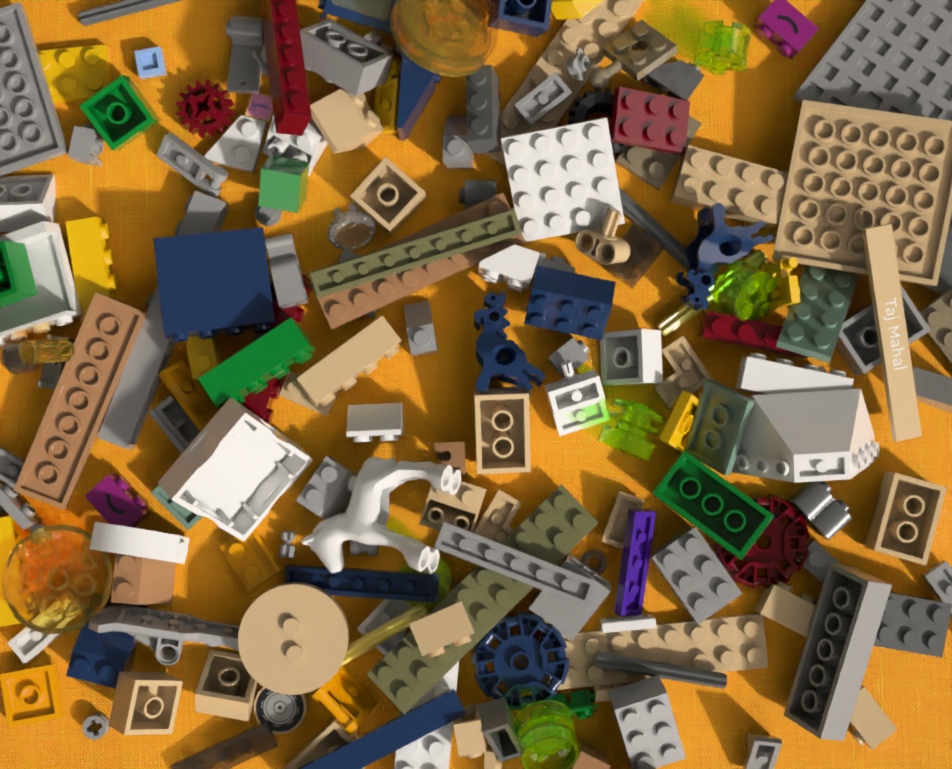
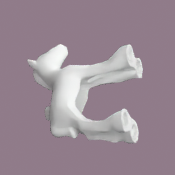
M370 457L363 463L357 476H352L349 480L348 489L352 492L346 513H340L319 522L313 530V534L306 536L301 543L309 545L311 550L316 553L331 573L342 571L344 567L342 544L346 540H353L366 545L396 548L402 552L409 567L419 572L423 571L433 574L437 569L440 558L438 549L429 547L414 538L395 533L386 527L389 516V494L408 480L425 479L436 489L454 495L460 486L461 471L459 469H452L451 465L435 464L430 461L410 462L401 460L396 465L395 457L390 459Z

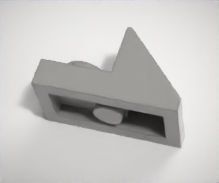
M746 733L748 752L743 769H774L782 746V740L771 735Z

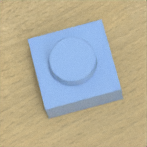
M160 46L134 51L138 75L141 79L167 75L163 50Z

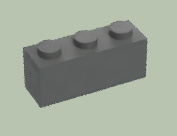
M492 65L466 68L467 142L475 154L501 151L499 78Z

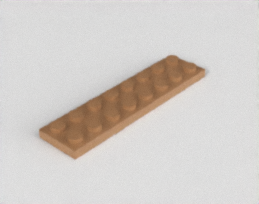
M501 193L378 250L509 210L510 206L504 193ZM519 235L317 299L331 329H335L476 265L480 261L514 244L520 245L525 240L523 235Z
M95 292L13 491L57 508L67 509L119 380L146 319L147 312Z

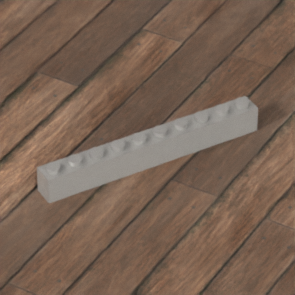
M195 190L193 196H189L185 205V211L187 212L183 221L180 220L177 224L175 235L220 232L230 206L222 200ZM159 284L154 294L151 293L147 300L146 308H148V314L97 436L99 439L125 449H134L161 382L159 374L162 370L166 369L176 342H172L171 339H167L164 335Z

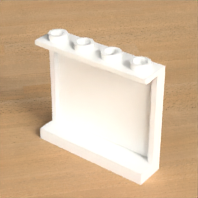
M42 221L0 236V242L5 240L25 244L38 293L35 296L0 309V347L5 345L6 340H22L28 337L27 333L33 331L34 333L47 332L52 325H68L73 323V318L82 316L59 224Z

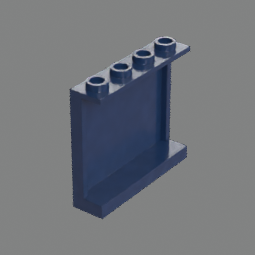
M263 227L153 238L163 329L167 339H171L172 342H184L191 336H199L200 339H210L216 337L218 333H227V336H237L243 334L244 330L254 329L255 333L270 331V327H275Z

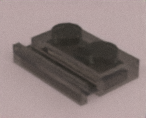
M634 224L622 238L630 246L629 258L621 263L601 264L604 270L610 272L611 275L631 289L634 288L664 250L663 244L644 231L639 230Z

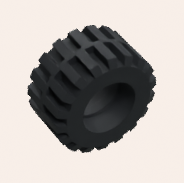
M595 88L593 93L590 90L584 92L583 97L579 96L575 104L572 105L567 124L583 122L587 116L596 112L605 113L612 118L614 94L611 93L612 89L606 88L605 92H601V88ZM611 142L613 154L616 155L626 146L625 144Z

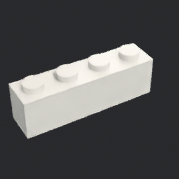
M750 353V357L741 358L735 390L759 395L852 389L854 379L845 377L846 373L842 371L829 370V373L819 372L820 367L803 364V368L792 366L793 361L777 359L776 362L767 361V356Z

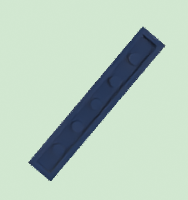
M285 565V583H308L323 589L330 595L433 603L438 601L439 574L436 573L428 574L343 568L340 572L331 573L325 566Z

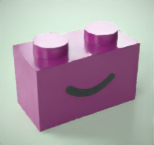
M774 0L753 25L761 38L771 41L782 56L789 57L791 60L819 29L787 0Z
M107 475L84 496L109 524L135 528L151 513L146 508L148 506L147 502L140 495L137 494L135 496L129 489L130 483L122 475Z

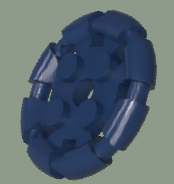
M518 612V615L507 616L506 614L474 646L472 664L475 665L476 674L474 676L480 689L488 698L490 696L494 699L504 697L509 708L513 710H524V707L529 706L536 708L550 701L557 694L555 691L560 684H564L569 669V658L566 657L565 652L567 645L561 633L553 625L550 626L544 622V618L536 614ZM520 625L521 633L511 635L509 627ZM536 630L544 634L540 642L533 636ZM494 637L501 641L497 645V649L489 645ZM554 651L556 659L548 661L546 652ZM519 654L527 656L529 660L528 665L522 669L516 668L513 665L514 657ZM494 662L495 671H487L486 663ZM545 673L552 677L547 685L540 681ZM501 681L509 686L505 692L497 688ZM531 688L532 695L521 697L520 690Z

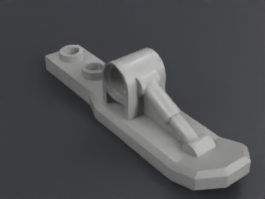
M123 604L105 607L93 613L89 621V629L97 633L116 631L132 635L134 639L153 648L157 660L164 665H172L179 660L184 641L205 643L212 647H231L239 651L238 633L240 625L203 620L192 615ZM165 646H170V647H173L174 649H168V648L165 647Z

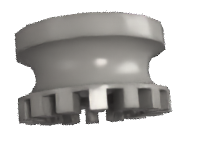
M97 713L91 715L83 723L84 735L92 740L103 737L109 731V719L104 714ZM93 720H95L96 724L101 723L102 725L98 733L96 730H91L90 725L93 724Z

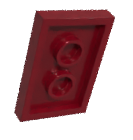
M620 86L615 88L610 130L611 142L677 155L685 154L690 101Z

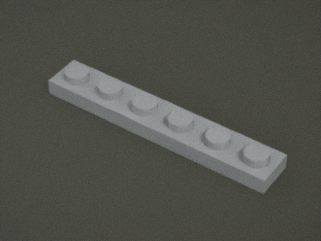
M446 522L443 523L434 546L435 549L586 608L589 606L597 581Z

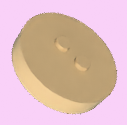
M302 582L280 584L262 593L245 612L238 633L240 657L251 677L263 687L285 695L308 693L326 684L341 667L349 643L347 619L338 602L323 589Z

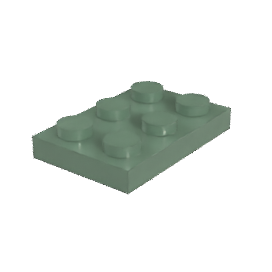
M713 379L705 380L685 451L723 475L731 474L755 400Z

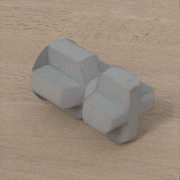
M282 531L280 539L284 540V544L280 545L279 556L294 557L295 546L291 544V541L296 539V533L293 531Z

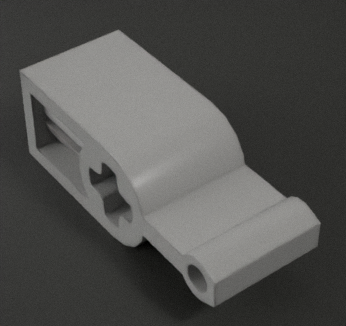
M292 234L265 239L279 306L283 309L309 303Z

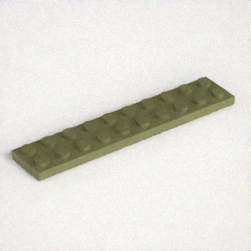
M560 485L501 544L557 565L599 522ZM477 566L428 614L431 615L462 601L475 632L469 635L471 638L470 642L459 647H455L454 643L444 646L445 653L430 659L428 654L421 655L411 630L367 675L405 715L533 587L484 567Z

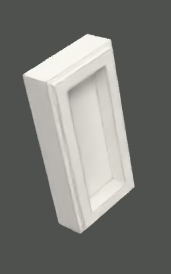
M651 614L602 618L599 620L600 629L603 633L656 628V618Z

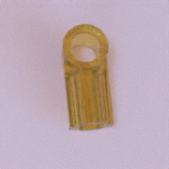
M68 338L23 341L19 346V357L27 365L68 362L71 360L72 355L75 354L74 344Z

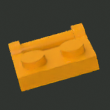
M343 666L339 668L332 679L318 688L312 695L317 702L320 701L345 727L344 731L348 735H351L378 704ZM328 691H330L331 694L354 716L353 719L327 693Z

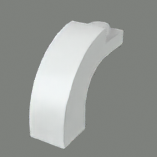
M95 522L89 549L185 564L190 538Z

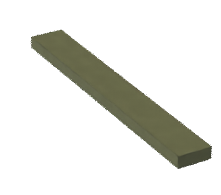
M512 208L311 271L309 276L316 298H321L522 235L515 209Z

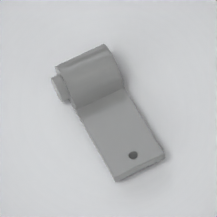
M232 15L231 21L227 20L226 35L231 37L232 41L227 92L259 94L262 69L259 62L253 58L252 52L254 49L262 48L265 43L262 18Z

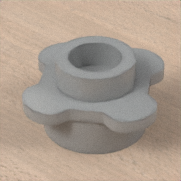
M577 48L576 54L569 55L567 68L570 75L577 76L580 81L585 79V72L590 69V61L586 55L584 56L582 48Z

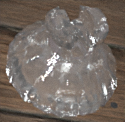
M353 203L348 204L349 210L342 213L339 207L333 212L335 218L329 224L328 239L336 248L343 250L357 249L358 247L365 246L375 236L376 225L374 220L367 213L358 211V207Z

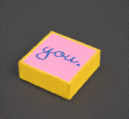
M251 93L245 116L271 124L273 118L271 96L262 93Z

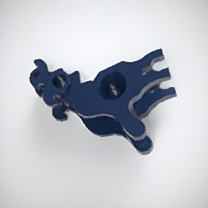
M721 203L713 204L710 209L702 208L698 211V234L695 240L687 245L685 250L689 270L684 278L682 277L684 272H679L675 276L677 284L687 289L686 295L680 297L684 305H694V311L706 309L708 307L706 297L711 295L708 288L717 284L712 275L718 272L717 266L730 264L749 254L755 245L774 239L772 235L751 237V234L759 232V229L765 225L763 220L752 226L748 224L744 227H730L724 222L725 207Z
M501 291L500 296L495 293H489L484 298V306L488 309H480L474 314L475 329L480 330V325L483 326V331L476 342V359L482 367V372L476 381V389L481 393L486 392L492 381L499 380L504 384L514 387H525L529 395H531L530 390L533 389V386L529 382H533L537 387L543 385L542 380L546 376L527 361L525 353L513 340H507L508 336L503 330L509 327L511 323L504 318L508 313L503 307L506 298L505 292Z

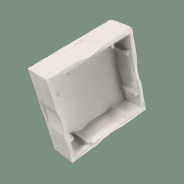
M230 397L158 481V484L174 502L197 515L211 519L221 529L245 541L269 513L276 500L292 486L313 459L293 440Z

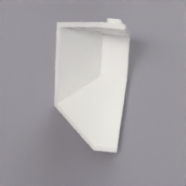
M861 389L752 395L750 398L755 400L732 473L793 483L852 479L872 464L875 458L879 456V443L875 442L874 431Z

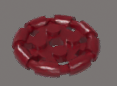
M759 493L747 495L762 507H767L768 511L774 515V518L762 532V534H766L769 538L768 546L760 549L755 542L742 559L745 563L741 567L734 562L737 557L718 543L714 544L716 556L724 568L731 573L730 577L744 586L754 589L756 586H764L765 589H768L771 586L770 583L777 585L778 581L785 584L790 581L789 577L801 570L807 559L809 531L801 513L797 514L790 502L772 494L760 496ZM784 515L789 520L785 527L779 521ZM790 538H796V548H790ZM784 558L788 564L781 569L777 563ZM757 568H765L764 576L757 575Z

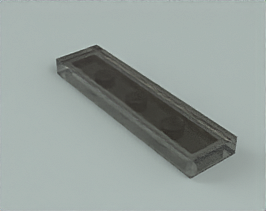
M265 721L173 763L171 768L230 769L276 748L278 743L268 721Z

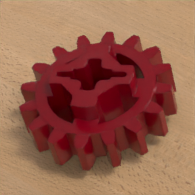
M196 80L195 88L186 85L189 92L187 94L179 93L183 101L176 102V106L182 111L177 112L176 115L179 119H184L180 124L184 128L189 127L188 131L192 135L198 131V135L201 138H204L206 133H209L214 138L216 130L224 133L222 126L224 124L231 125L227 117L234 116L235 114L233 110L229 109V107L234 105V102L231 99H227L230 94L227 90L221 91L222 87L219 83L212 87L210 80H206L205 85ZM219 99L222 104L221 112L217 108V105L219 104ZM189 106L193 109L192 119L189 115ZM202 107H204V108H208V107H209V108H210L208 111H206V110L201 111Z

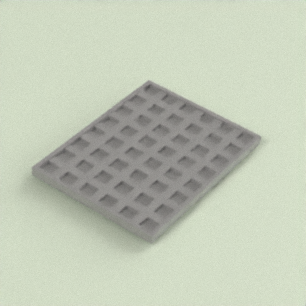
M866 0L797 90L793 98L801 104L803 100L952 121V0Z

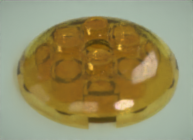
M50 525L37 529V531L16 544L5 562L1 584L4 600L14 614L13 616L20 623L37 632L62 634L85 626L89 623L90 619L92 620L101 612L112 590L113 568L107 552L89 549L92 534L70 525ZM63 572L66 582L57 587L54 578L58 573Z

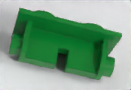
M586 689L570 692L571 703L566 702L565 693L555 695L550 701L543 704V710H549V713H544L545 721L551 720L552 724L567 721V717L577 716L578 719L592 717L593 713L598 710L597 704H591V702H596L594 691Z

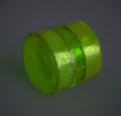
M542 700L527 705L519 712L516 718V729L521 761L524 768H572L579 758V748L570 709L557 701Z

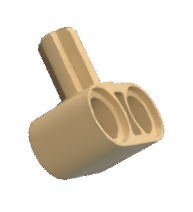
M608 208L601 228L580 231L575 240L577 249L604 265L625 262L630 256V246L625 240L615 235L621 218L620 211Z

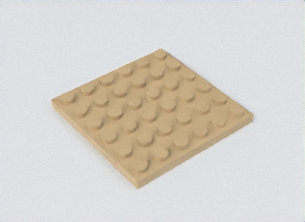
M803 100L772 260H778L782 257H795L798 264L868 275L862 229L892 224L900 281L937 286L952 214V121Z

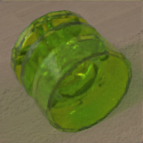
M614 398L611 405L621 410V414L608 411L607 415L617 421L616 426L603 424L597 441L649 462L655 444L647 440L646 435L660 436V430L650 425L651 423L663 425L666 419L643 404Z

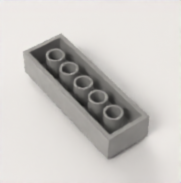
M830 563L784 716L819 739L844 741L892 585L855 567Z

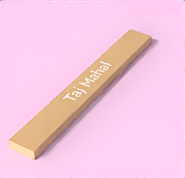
M892 224L862 229L891 434L892 440L898 442L921 437L922 433Z

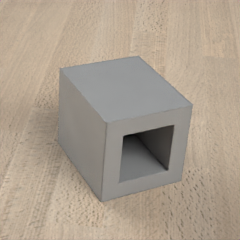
M572 338L551 354L547 360L558 374L564 378L560 363L564 361L566 364V360H571L573 370H575L589 359L587 353L590 351L580 339L576 341Z

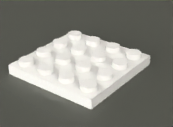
M607 117L501 138L514 209L525 242L576 233L587 229L601 228L608 208L619 210L621 218L618 225L625 224Z

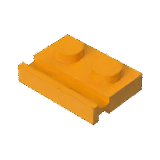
M256 528L245 541L234 537L220 546L248 591L282 569Z

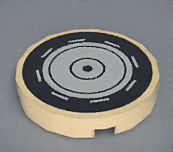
M263 687L257 693L254 701V715L257 722L266 731L274 734H286L295 730L303 722L307 713V698L305 694L285 695Z

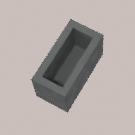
M502 697L480 704L479 712L482 732L498 760L501 762L524 755L525 749L521 727L509 708L506 699Z

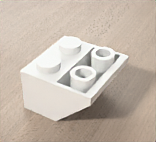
M273 115L262 153L269 157L271 155L309 162V176L328 143L312 117L303 135L299 136L276 133Z
M514 244L480 261L478 274H481L482 279L490 283L497 284L498 280L507 283V288L514 291L522 292V289L528 290L540 253Z
M403 403L348 405L347 437H353L354 442H372V436H380L381 441H397L398 435H404Z

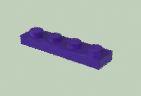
M629 509L614 611L619 616L642 614L656 511L651 509Z

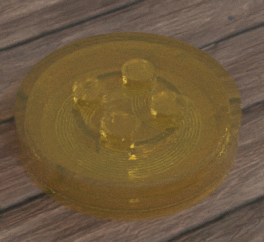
M397 0L390 16L391 31L400 49L417 65L443 76L463 77L480 70L494 50L498 39V29L488 27L490 9L482 0Z

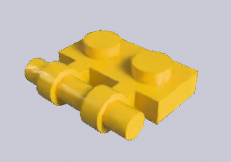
M782 257L776 263L767 262L757 269L756 274L762 279V284L756 286L759 312L771 311L800 303L798 277L790 276V271L798 265L795 257Z

